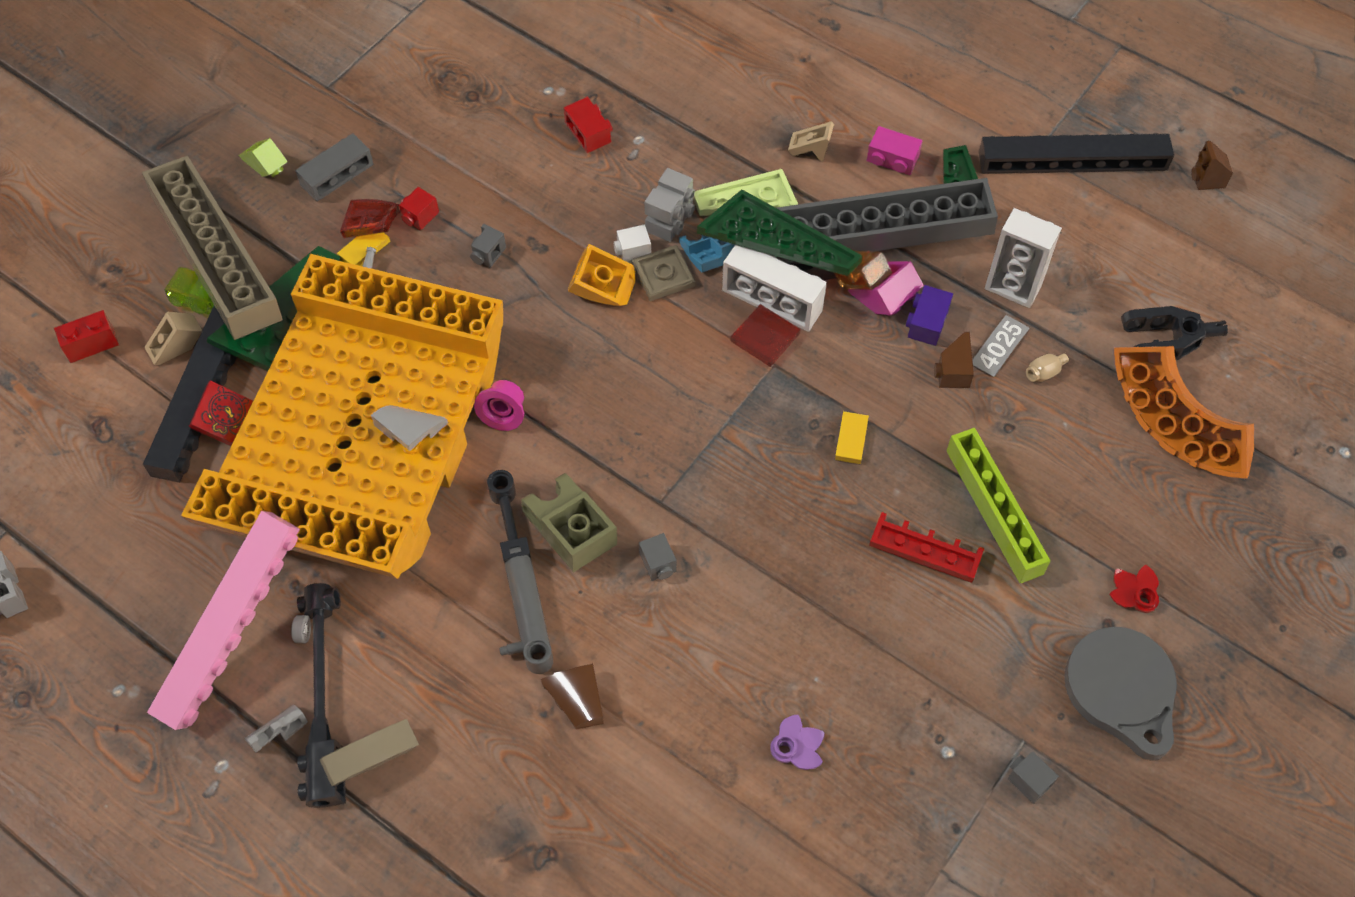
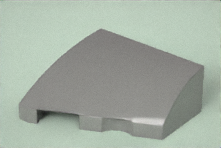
M393 405L382 407L371 415L375 427L392 441L396 439L409 451L426 436L431 439L448 424V420L445 417Z
M293 704L248 735L245 740L255 752H258L278 734L286 741L308 721L301 710Z

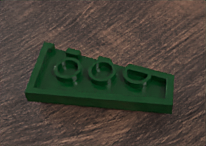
M966 145L943 149V184L978 179Z

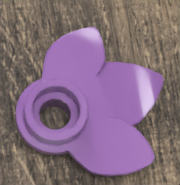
M799 715L790 716L780 724L779 735L771 742V754L777 761L782 763L791 762L799 769L809 770L817 768L822 764V759L815 751L823 741L824 732L815 728H802ZM782 745H786L790 751L782 753L779 748Z

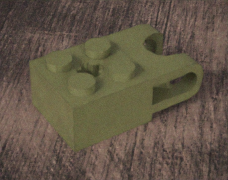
M564 473L555 478L556 493L558 495L556 499L544 501L534 494H529L521 499V505L526 517L574 573L617 545V527L585 491L583 492Z

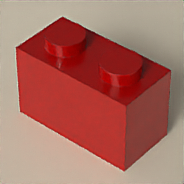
M589 97L563 107L565 124L586 153L611 143V132L613 131L611 123L608 119L603 118L598 105L593 104Z
M104 310L54 328L60 348L70 363L119 346L114 328Z

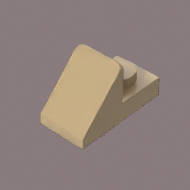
M833 122L793 132L788 151L792 156L813 151L822 162L834 126Z

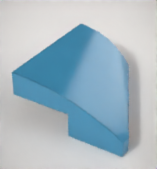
M703 235L701 240L688 241L686 236L679 237V243L701 273L723 266L725 259L735 246V244Z

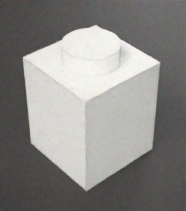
M645 225L617 231V241H614V249L617 256L621 255L622 260L631 263L632 259L651 253V242Z

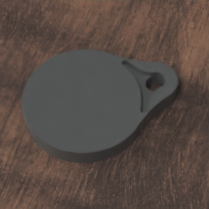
M1108 627L1086 635L1072 651L1065 668V686L1073 706L1088 722L1118 738L1136 755L1150 761L1161 759L1168 753L1174 743L1172 711L1177 680L1174 667L1168 655L1154 640L1128 628ZM1144 734H1153L1157 738L1158 744L1148 742Z

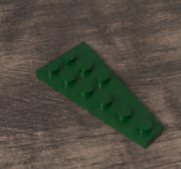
M742 189L697 226L696 234L848 276L862 262L863 255Z
M317 246L269 286L277 300L282 321L235 340L226 324H223L207 338L206 343L268 371L297 313L291 292L310 254L340 261L341 256Z

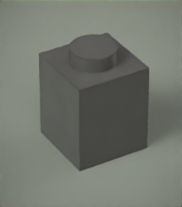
M664 533L639 542V554L651 581L669 578L674 572H677V560Z
M1032 751L1026 758L1021 754L1010 765L1012 772L1008 780L1034 804L1053 786L1059 776Z

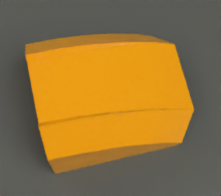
M588 244L577 263L568 292L603 304L627 305L635 284L634 266Z

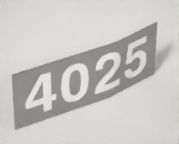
M1006 315L972 360L973 366L994 377L1030 328Z

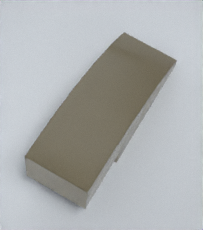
M405 719L321 758L320 762L331 786H334L410 752L419 743L408 720Z

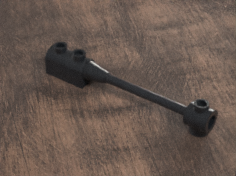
M325 583L309 584L304 588V596L297 597L299 612L313 619L314 718L312 719L308 744L305 747V755L298 757V768L301 773H305L306 782L298 785V796L300 801H306V806L312 808L346 804L345 781L331 786L320 762L321 758L343 748L336 740H331L325 713L324 619L332 616L333 610L340 608L341 599L338 589Z

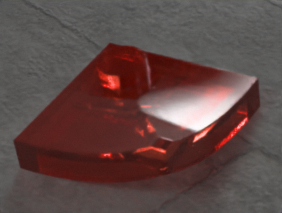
M376 199L350 200L340 229L343 238L388 232L394 218L401 213L399 204Z

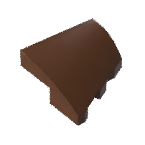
M593 663L564 670L541 679L542 687L553 697L560 710L564 711L575 729L604 724Z

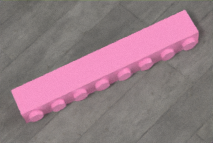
M261 511L147 711L148 714L175 730L190 727L196 721L199 715L197 710L200 704L210 696L213 690L212 683L216 676H219L227 666V661L225 660L229 653L239 645L242 630L251 623L255 616V607L268 594L270 589L268 584L272 577L281 571L284 565L282 560L287 551H290L295 546L298 540L296 535L300 530L298 527L272 512Z

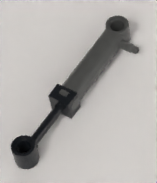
M496 470L489 475L487 486L491 500L495 504L500 505L508 541L500 542L521 640L502 646L499 650L502 656L523 652L528 670L535 674H544L553 665V654L527 537L518 538L511 508V502L516 496L514 479L508 471ZM499 486H507L504 489H496ZM536 653L545 654V656L540 660H535L532 658V656Z

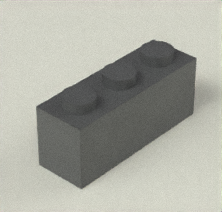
M352 133L295 171L300 185L317 202L374 165L370 149Z

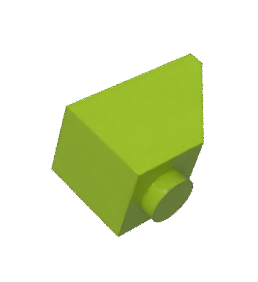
M271 138L256 142L239 155L245 163L262 177L268 175L276 176L284 170L282 165L288 162Z

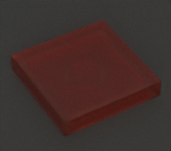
M760 304L731 335L730 341L771 367L799 336L800 329Z

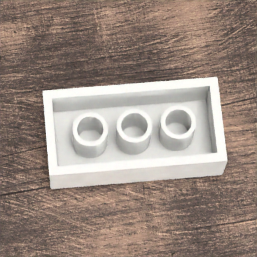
M1014 208L1001 231L985 289L1030 308L1044 281L1062 227Z
M738 245L734 246L723 263L722 291L807 332L810 331L823 311L827 282L818 276L810 275L794 265L784 263L773 255H767L763 252Z

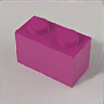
M878 126L868 148L867 161L899 173L911 175L920 156L923 140Z

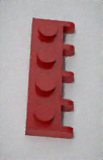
M881 512L869 546L962 580L973 582L984 548L979 546L976 553L959 547L960 539L956 538L954 545L933 538L935 530L930 529L928 536L907 529L910 521L904 520L902 527L885 521L887 513Z

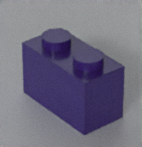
M924 285L922 294L917 293L913 303V308H916L915 313L910 312L905 327L910 328L908 338L937 346L951 305L953 293Z

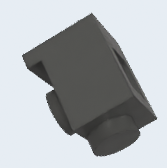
M483 224L481 226L482 233L480 236L475 237L472 242L470 258L476 264H483L491 268L506 249L504 233Z

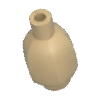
M1054 354L1043 355L1029 364V367L1026 369V375L1032 382L1049 380L1062 370V365L1068 363L1069 358L1066 354L1059 356Z

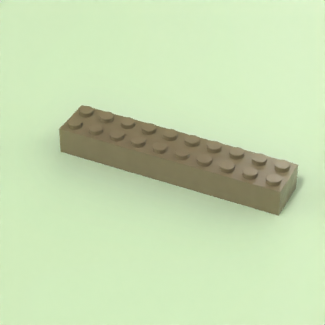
M188 155L142 172L152 199L234 340L282 321L283 319L274 294Z

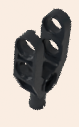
M1174 306L1134 309L1125 312L1121 316L1122 325L1126 332L1171 329L1173 331V340L1159 341L1157 339L1153 340V342L1135 345L1134 347L1174 346L1175 360H1179L1200 348L1205 337L1226 336L1228 333V326L1225 325L1227 323L1225 320L1204 323L1199 313Z

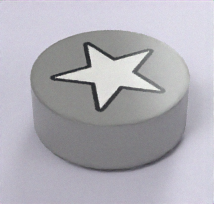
M297 615L292 622V639L295 643H307L311 633L310 618L308 615Z

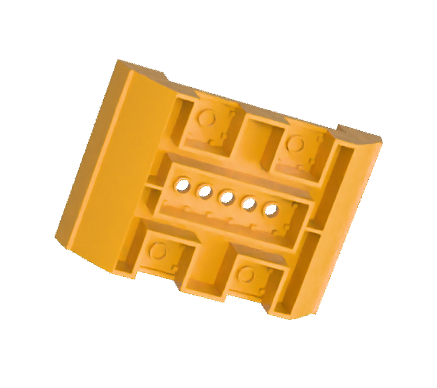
M310 254L291 292L297 313L219 472L203 470L181 517L193 524L246 538L261 511L272 512L300 529L296 535L298 540L291 550L399 579L400 574L413 566L423 555L431 535L427 517L440 486L450 488L467 446L464 427L475 399L481 391L490 389L492 385L503 326V300ZM373 376L381 377V379L374 384L368 383L369 378ZM361 398H371V401L366 405L358 404ZM393 405L445 417L448 420V424L431 439L426 436L409 451L396 439L392 441L375 427L371 415L382 407ZM353 419L362 420L360 425L356 427L348 426L349 422ZM343 441L352 442L350 447L346 449L338 448L339 444ZM331 464H342L339 470L335 472L328 471Z

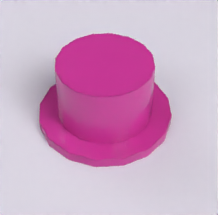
M507 380L496 381L491 385L490 389L481 391L476 397L474 403L476 415L491 428L500 431L516 429L522 423L525 414L522 406L524 394L520 387L513 382Z

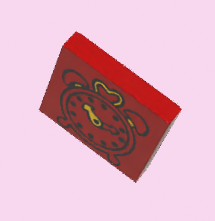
M210 380L189 427L232 446L253 400Z

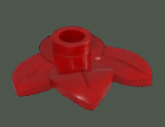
M1144 565L1137 575L1121 569L1114 571V584L1117 589L1110 592L1109 595L1117 605L1125 608L1134 607L1143 613H1150L1157 608L1159 596L1156 590L1159 580L1155 572L1148 565ZM1140 598H1146L1148 603L1143 602Z

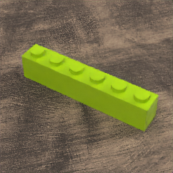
M974 427L952 435L947 453L1018 582L1021 584L1044 575L1050 559L977 430Z

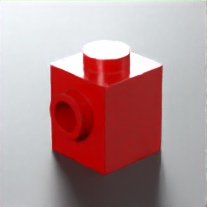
M417 187L409 196L404 197L399 204L401 218L404 223L410 227L414 226L420 231L439 213L436 197L420 187Z

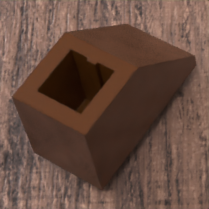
M1206 141L1202 151L1198 154L1195 167L1191 170L1192 180L1196 182L1198 190L1226 188L1233 174L1227 154L1212 141Z

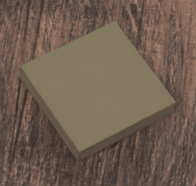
M677 245L632 259V265L649 301L695 287V280Z

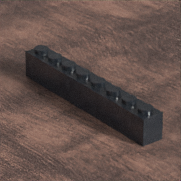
M1158 133L982 137L978 152L982 174L1168 171L1174 158L1170 134Z
M215 305L210 312L143 462V466L150 477L180 483L183 474L188 472L193 451L195 452L199 446L201 432L190 428L189 425L205 388L210 380L224 386L227 381L228 370L235 363L236 356L206 343L207 338L225 324Z

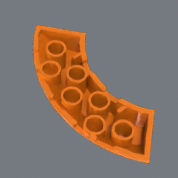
M1174 346L1114 348L1115 366L1118 381L1121 382L1125 394L1124 398L1129 403L1141 427L1156 439L1164 450L1195 468L1198 467L1213 474L1227 477L1248 478L1254 453V424L1223 418L1199 403L1189 392L1179 374Z

